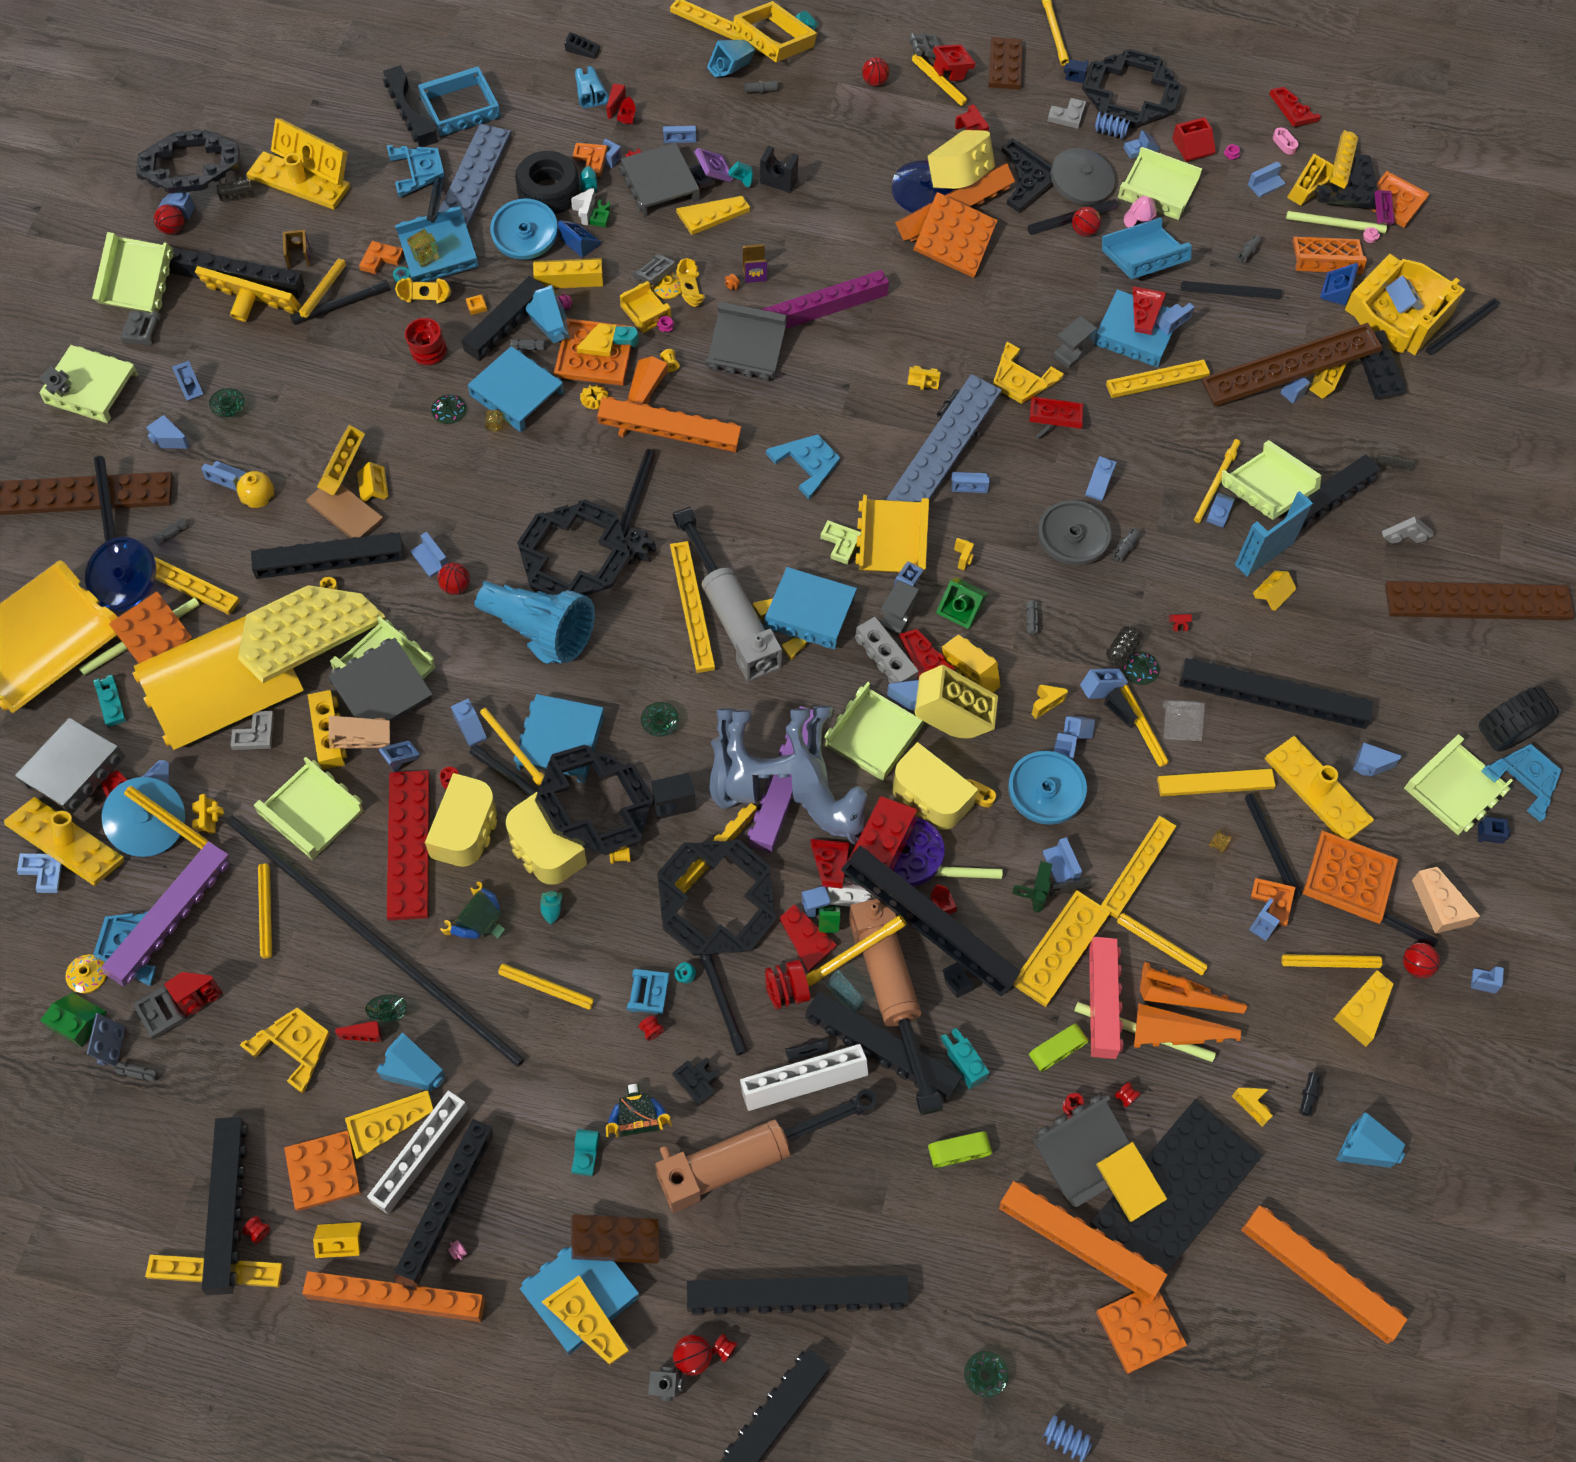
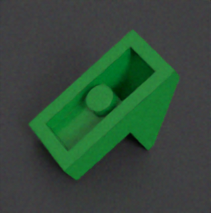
M839 906L820 907L819 932L838 933L840 924Z

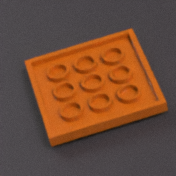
M937 192L913 250L974 278L997 220Z
M567 318L570 338L561 341L554 377L623 386L631 345L613 343L610 357L577 353V346L601 322ZM610 324V325H616V326H626V325Z
M1322 830L1302 894L1380 924L1383 919L1398 859Z

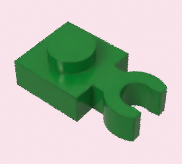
M602 200L598 201V209H593L589 220L590 225L606 228L610 218L609 201L605 206H602Z

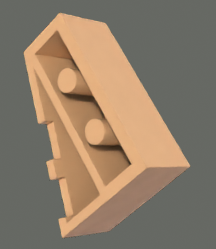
M329 716L330 749L380 748L390 745V721L384 718L365 719Z
M1438 867L1421 870L1412 879L1435 934L1472 925L1480 917Z

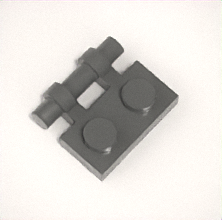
M915 33L910 34L909 41L913 46V52L917 56H921L922 52H924L927 57L936 58L933 49L934 46H940L936 35L921 33L920 36H917Z

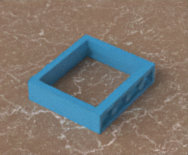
M479 66L418 85L420 97L440 136L501 117L499 105ZM473 85H479L489 104L488 107L439 121L429 99Z

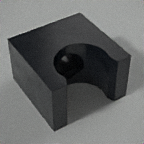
M768 146L760 159V183L791 193L798 179L799 155L793 154L787 164L782 163L774 156V147Z
M689 772L651 781L653 802L658 819L696 811L695 792Z

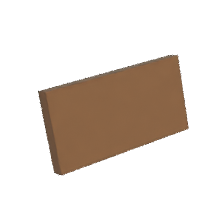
M340 484L334 496L318 489L306 499L307 504L350 538L366 537L384 521L381 515L342 484Z

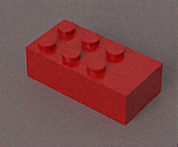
M880 796L853 852L861 845L893 870L917 822V809Z

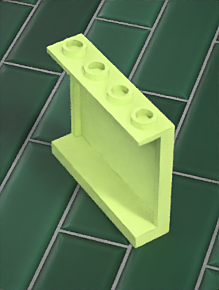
M1141 147L1139 156L1127 179L1120 186L1118 198L1134 203L1141 196L1150 197L1154 200L1158 213L1179 220L1199 181L1202 168Z
M107 232L92 299L99 304L148 313L152 311L159 312V309L162 307V294L166 289V277L170 271L169 263L173 258V248L165 242L163 245L122 238L114 233Z
M70 345L55 368L58 372L63 370L70 376L68 380L73 383L70 391L61 397L57 393L52 395L45 389L47 386L45 384L39 393L45 404L109 423L111 419L108 412L130 376L138 377V373L131 362H124L112 356L108 357L96 351L92 352L83 347Z
M1268 440L1264 443L1261 454L1230 474L1223 470L1221 484L1274 520L1290 509L1297 492L1300 491L1304 496L1308 497L1320 489L1321 475Z
M380 616L377 617L379 624L341 659L335 656L330 660L333 670L337 667L343 668L349 660L355 657L358 659L364 656L363 653L368 649H376L381 646L380 643L388 638L390 640L396 638L422 679L435 669L434 657L429 652L422 651L415 641L411 642L403 631H397L389 620H383Z
M867 682L864 687L861 686L858 689L857 697L854 701H849L845 713L838 716L833 729L829 728L826 732L825 746L884 781L925 722L869 689L870 683Z
M1459 734L1412 777L1404 787L1406 791L1457 835L1463 830L1468 832L1474 826L1473 821L1475 819L1479 821L1487 813L1485 809L1487 807L1491 809L1499 801L1497 799L1499 795L1504 797L1511 788L1508 786L1513 781L1510 779L1505 783L1499 778L1494 783L1484 775L1481 770L1485 765L1460 745L1464 738Z
M305 757L306 765L265 803L258 800L254 807L261 817L313 860L364 810L361 805L363 802L357 795L354 794L352 796L348 793L349 790L344 784H338L334 781L335 778L328 771L323 772L321 766L315 760L310 761Z

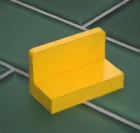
M368 462L357 472L360 499L364 503L372 496L385 500L388 497L385 468Z
M1274 571L1253 592L1255 599L1267 600L1271 610L1276 611L1296 590V586L1288 571Z
M361 1222L317 1225L313 1238L315 1258L360 1256L359 1235L362 1227Z

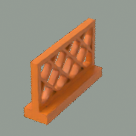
M1293 237L1292 241L1297 261L1296 271L1329 272L1357 263L1358 269L1356 274H1363L1367 259L1366 256H1363L1360 239ZM1348 245H1355L1356 248L1353 249ZM1309 248H1312V249L1315 250V252H1312V251H1310V250H1308V249H1309ZM1327 248V249L1331 250L1332 252L1329 253V252L1325 251V249ZM1344 249V250L1348 251V253L1346 254V253L1342 252L1341 250Z

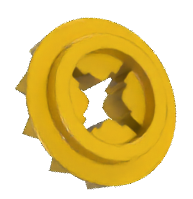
M597 384L596 386L589 385L588 388H583V392L580 393L581 403L589 409H599L602 397H608V392L605 391L604 387H599ZM592 393L597 395V400L593 398V396L591 395Z

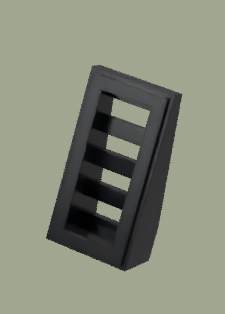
M569 32L564 42L565 51L595 59L600 50V45L572 32Z
M1116 687L1107 694L1104 705L1132 729L1138 717L1121 691Z

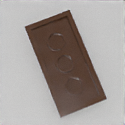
M991 37L988 87L1020 90L1022 39Z
M573 1214L571 1217V1259L658 1264L660 1260L658 1219Z

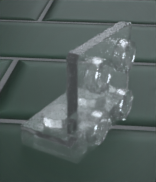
M1162 699V707L1165 708L1163 738L1201 741L1205 703Z

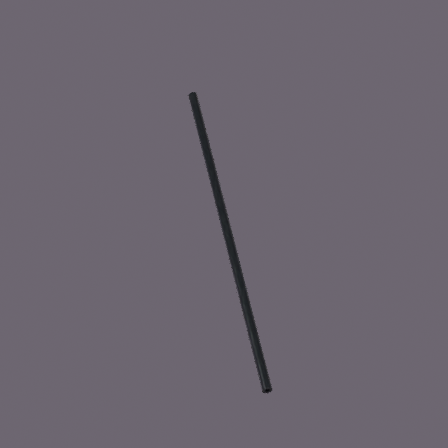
M230 816L227 819L226 823L515 1066L519 1067L523 1063L524 1058L237 818Z

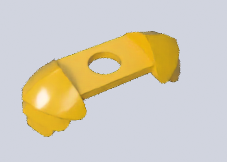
M681 259L677 266L676 274L680 281L682 297L689 305L693 307L699 306L705 299V295L699 294L696 277L699 276L698 267L692 259ZM685 284H691L694 289H687Z
M403 278L397 282L395 287L397 296L406 302H412V300H436V303H441L451 294L450 286L445 280L437 279L436 283L412 282V278ZM426 286L429 288L427 296L420 294L421 287Z

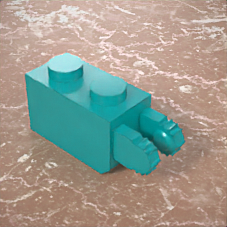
M954 1028L951 1031L953 1037L958 1042L957 1044L953 1045L946 1034L940 1037L948 1050L949 1060L957 1072L962 1075V1079L968 1089L971 1090L986 1081L990 1072L967 1038L964 1039L959 1030Z

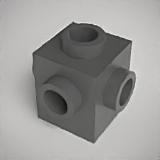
M52 366L39 378L47 385L45 387L47 391L52 395L57 393L60 397L63 394H67L73 384L68 380L70 378L69 375L63 370L58 372Z
M662 1366V1370L650 1371L648 1395L660 1396L659 1400L673 1401V1397L680 1396L684 1390L685 1381L682 1378V1373L675 1372V1367Z

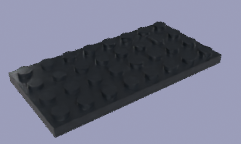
M1195 1099L1145 1157L1146 1165L1167 1200L1130 1222L1113 1195L1090 1222V1225L1101 1230L1106 1235L1105 1237L1112 1241H1119L1125 1246V1249L1132 1253H1139L1146 1262L1151 1265L1156 1264L1167 1273L1263 1155Z

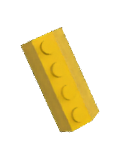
M602 258L534 261V279L545 285V287L552 285L553 288L603 286Z

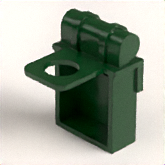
M1043 861L1039 865L1034 889L1014 885L1012 892L1014 895L1031 899L1035 912H1041L1044 908L1051 885L1050 873L1052 864ZM1018 890H1025V891H1027L1028 893H1027V894L1020 893V892H1018Z

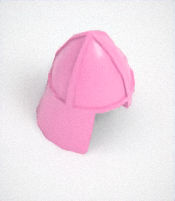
M1147 196L1139 197L1124 215L1126 227L1135 226L1138 220L1148 222L1152 219H1157L1154 200Z

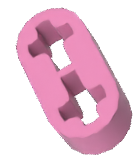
M1277 128L1273 134L1274 142L1284 153L1294 154L1298 147L1297 140L1287 129Z

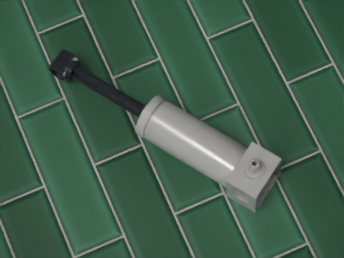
M689 506L673 512L672 515L677 528L686 531L708 572V575L702 581V588L736 649V662L746 681H751L780 669L782 649L771 629H764L733 570L730 568L718 569L695 527L696 517L693 509Z

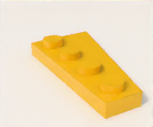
M743 196L676 208V213L691 235L750 212V206Z
M428 1090L346 1117L345 1121L356 1159H360L430 1115L434 1109Z
M577 1276L542 1301V1304L609 1365L629 1352L580 1276Z

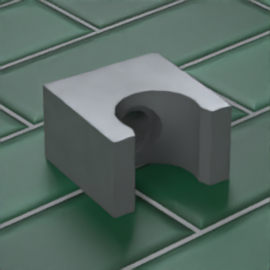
M1082 316L1078 317L1058 334L1057 339L1063 344L1053 353V357L1068 369L1071 368L1091 351L1097 328Z
M900 580L896 582L881 608V612L885 614L880 624L885 630L897 636L902 633L916 609L919 589Z

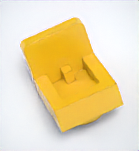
M957 538L954 550L962 553L959 558L958 568L965 570L967 564L971 565L974 544L968 540Z

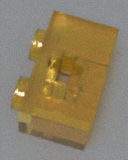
M425 229L407 239L412 255L421 268L439 259L437 253L439 249L435 244L436 240Z

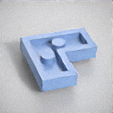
M20 853L17 868L18 875H38L36 883L37 893H58L62 864L48 854Z

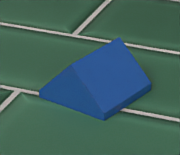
M559 220L560 240L582 258L601 244V241L580 224Z
M1351 264L1327 272L1320 296L1321 299L1346 305L1352 291L1358 264Z

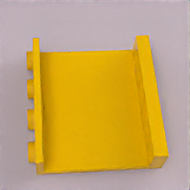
M863 495V500H859L858 509L859 512H862V518H858L857 529H861V536H857L856 547H860V553H856V564H859V570L899 573L907 561L922 568L924 570L922 574L925 573L928 498H922L921 502L871 500L867 499V495Z

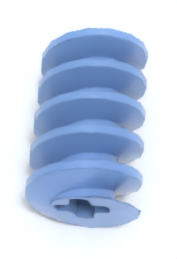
M1099 111L1095 122V130L1098 133L1102 129V134L1108 131V136H1111L1114 132L1115 138L1120 134V139L1123 140L1128 131L1130 120L1127 124L1125 118L1119 122V117L1117 116L1113 120V115L1108 119L1107 113L1101 117V112Z
M1054 1415L1049 1421L1042 1438L1047 1436V1445L1055 1441L1054 1449L1057 1450L1062 1445L1063 1454L1071 1450L1072 1459L1079 1455V1462H1084L1093 1441L1090 1443V1435L1087 1434L1082 1438V1430L1080 1429L1073 1433V1425L1065 1429L1066 1421L1062 1420L1057 1424L1058 1417Z

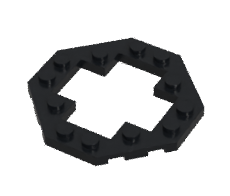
M1127 49L1120 55L1113 54L1105 57L1103 61L1098 62L1096 60L1091 62L1082 90L1097 110L1101 112L1102 117L1105 113H1107L1108 119L1111 115H1113V120L1118 116L1119 122L1125 118L1126 124L1130 120L1129 126L1138 127L1173 114L1183 86L1180 82H1176L1173 73L1168 67L1165 68L1162 64L1163 60L1159 56ZM1125 64L1154 72L1151 83L1166 87L1160 104L1144 100L1141 111L1110 104L1114 92L1099 89L1105 71L1121 75Z
M209 130L178 131L138 154L137 178L141 180L146 179L149 184L157 188L162 187L169 194L202 191L209 187L208 184L212 181L218 182L226 177L228 171L234 172L239 168V145ZM205 144L206 153L221 152L220 164L203 166V175L171 178L170 169L155 170L156 159L172 157L174 147Z
M588 500L578 501V504L569 507L568 505L558 507L549 513L544 514L542 512L536 514L517 542L530 588L537 592L541 591L551 595H558L563 591L570 590L586 596L612 588L631 559L617 513ZM578 517L606 529L598 542L599 545L612 550L596 577L579 570L571 584H568L542 572L549 561V557L536 551L552 525L569 531Z
M581 745L551 755L535 802L553 834L603 855H608L639 844L654 798L635 766L629 763L627 765L622 764L615 757L606 753L599 754L592 751V747ZM592 765L600 780L617 775L633 805L622 808L619 812L627 826L598 835L590 819L572 824L556 796L557 793L567 791L570 788V784L563 773Z
M740 840L703 841V843L684 842L657 873L662 928L693 956L750 952L776 921L773 907V890L770 881V865ZM726 856L756 881L744 897L759 910L736 937L720 924L707 939L677 913L689 897L674 884L697 858L714 870Z

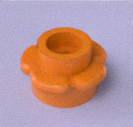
M734 274L725 276L727 288L736 290L738 285H740L739 279Z

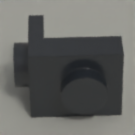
M701 164L689 168L699 189H706L710 185L715 184L713 177L705 174Z
M958 962L943 969L945 984L956 998L975 990L973 982L964 973L963 966Z

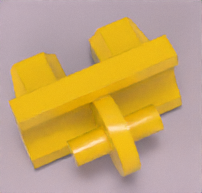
M920 366L910 367L907 384L920 386V390H924V387L938 389L941 372L933 368L926 370Z
M206 794L199 795V801L192 803L193 813L199 815L198 819L192 821V828L197 832L216 833V822L218 817L224 815V809L219 807L218 802L214 799H209L206 797Z

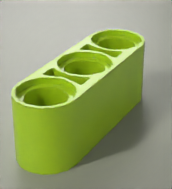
M1075 1023L1033 1049L1028 1055L1039 1071L1043 1072L1082 1048L1089 1042V1039L1079 1025Z
M987 1132L973 1133L937 1141L928 1145L934 1168L975 1160L992 1154Z

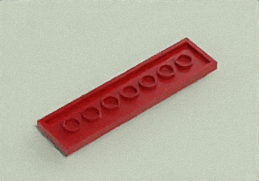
M429 770L389 773L388 921L428 918L429 853L425 841L429 834Z

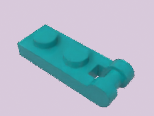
M113 674L107 675V678L101 680L99 678L93 680L107 727L126 722ZM104 686H110L108 689H103Z

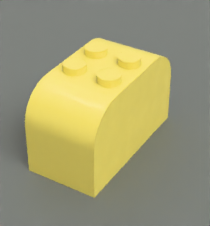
M963 130L929 154L928 161L933 188L955 189L967 187L994 169L995 161L990 133L988 131Z
M941 665L919 676L915 715L924 722L953 737L973 738L995 729L998 695L945 665Z
M918 742L898 762L893 782L895 798L901 804L917 809V817L929 822L937 830H948L956 826L975 804L978 789Z
M453 773L425 841L431 859L461 867L472 865L479 860L484 848H487L490 843L489 835L491 830H494L497 825V809L493 794L485 782Z
M536 792L508 813L506 827L510 844L513 847V854L517 859L521 858L525 862L523 865L530 874L533 872L543 883L559 884L587 865L585 850L582 845L553 834L535 802Z

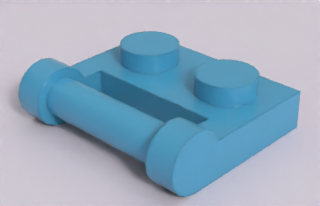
M634 969L632 973L634 979L630 1002L627 1003L626 1010L663 1015L669 973ZM642 979H647L644 1002L638 1003Z

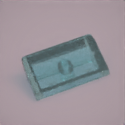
M837 969L828 980L826 987L843 1006L856 1012L863 1007L864 998Z

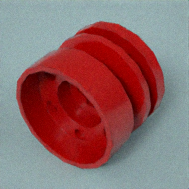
M419 318L407 326L405 339L411 355L417 363L433 365L444 358L447 353V345L441 328L435 320Z
M799 959L785 963V973L782 972L779 965L775 966V975L771 967L765 968V986L775 1010L781 1009V999L784 1006L789 1007V997L791 996L796 1004L810 1001L806 975Z

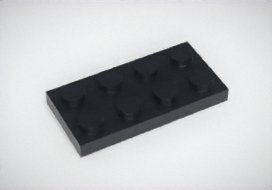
M1375 331L1374 333L1382 345V351L1360 358L1374 398L1378 400L1402 396L1407 393L1385 331Z

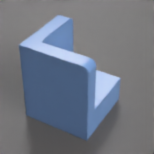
M605 139L603 145L608 147L605 165L613 168L622 158L621 146Z
M1304 377L1293 380L1281 390V394L1290 402L1295 403L1305 395L1310 382Z
M1066 716L1064 734L1076 736L1077 738H1092L1095 719L1081 716Z
M1058 733L1054 752L1063 754L1073 760L1077 737Z
M825 887L802 892V903L808 918L816 916V908L830 905V899Z
M1495 966L1490 972L1474 969L1472 971L1471 988L1496 993L1502 988L1504 968Z

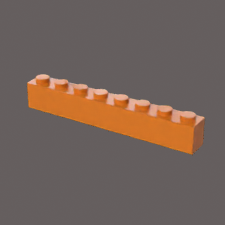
M1006 163L992 169L974 184L957 188L945 196L968 207H971L973 204L977 206L985 202L984 198L996 196L997 191L1009 189L1010 184L1015 182ZM932 203L895 222L903 241L908 239L913 241L918 238Z
M602 397L597 415L598 424L735 453L741 434V426L732 422L723 423L717 419H704L699 415L690 416L679 411L671 412L665 408H652L647 404L638 405L627 400L619 401L613 397Z
M1012 1182L1000 1202L999 1209L1148 1301L1153 1302L1168 1275L1164 1272L1163 1268L1146 1262L1139 1253L1128 1251L1119 1241H1112L1105 1237L1106 1235L1101 1230L1090 1228L1081 1218H1074L1067 1214L1063 1207L1052 1205L1043 1195H1036L1029 1191L1030 1189L1025 1184Z
M1259 1205L1241 1228L1243 1233L1386 1344L1394 1341L1408 1320L1403 1316V1312L1400 1309L1387 1304L1379 1293L1372 1292L1365 1287L1366 1284L1362 1280L1348 1274L1344 1266L1331 1261L1327 1253L1321 1249H1316L1306 1237L1292 1231V1227L1288 1223L1279 1221L1268 1208Z
M307 1271L302 1292L307 1299L475 1322H482L486 1301L481 1294L418 1286L415 1291L398 1283Z

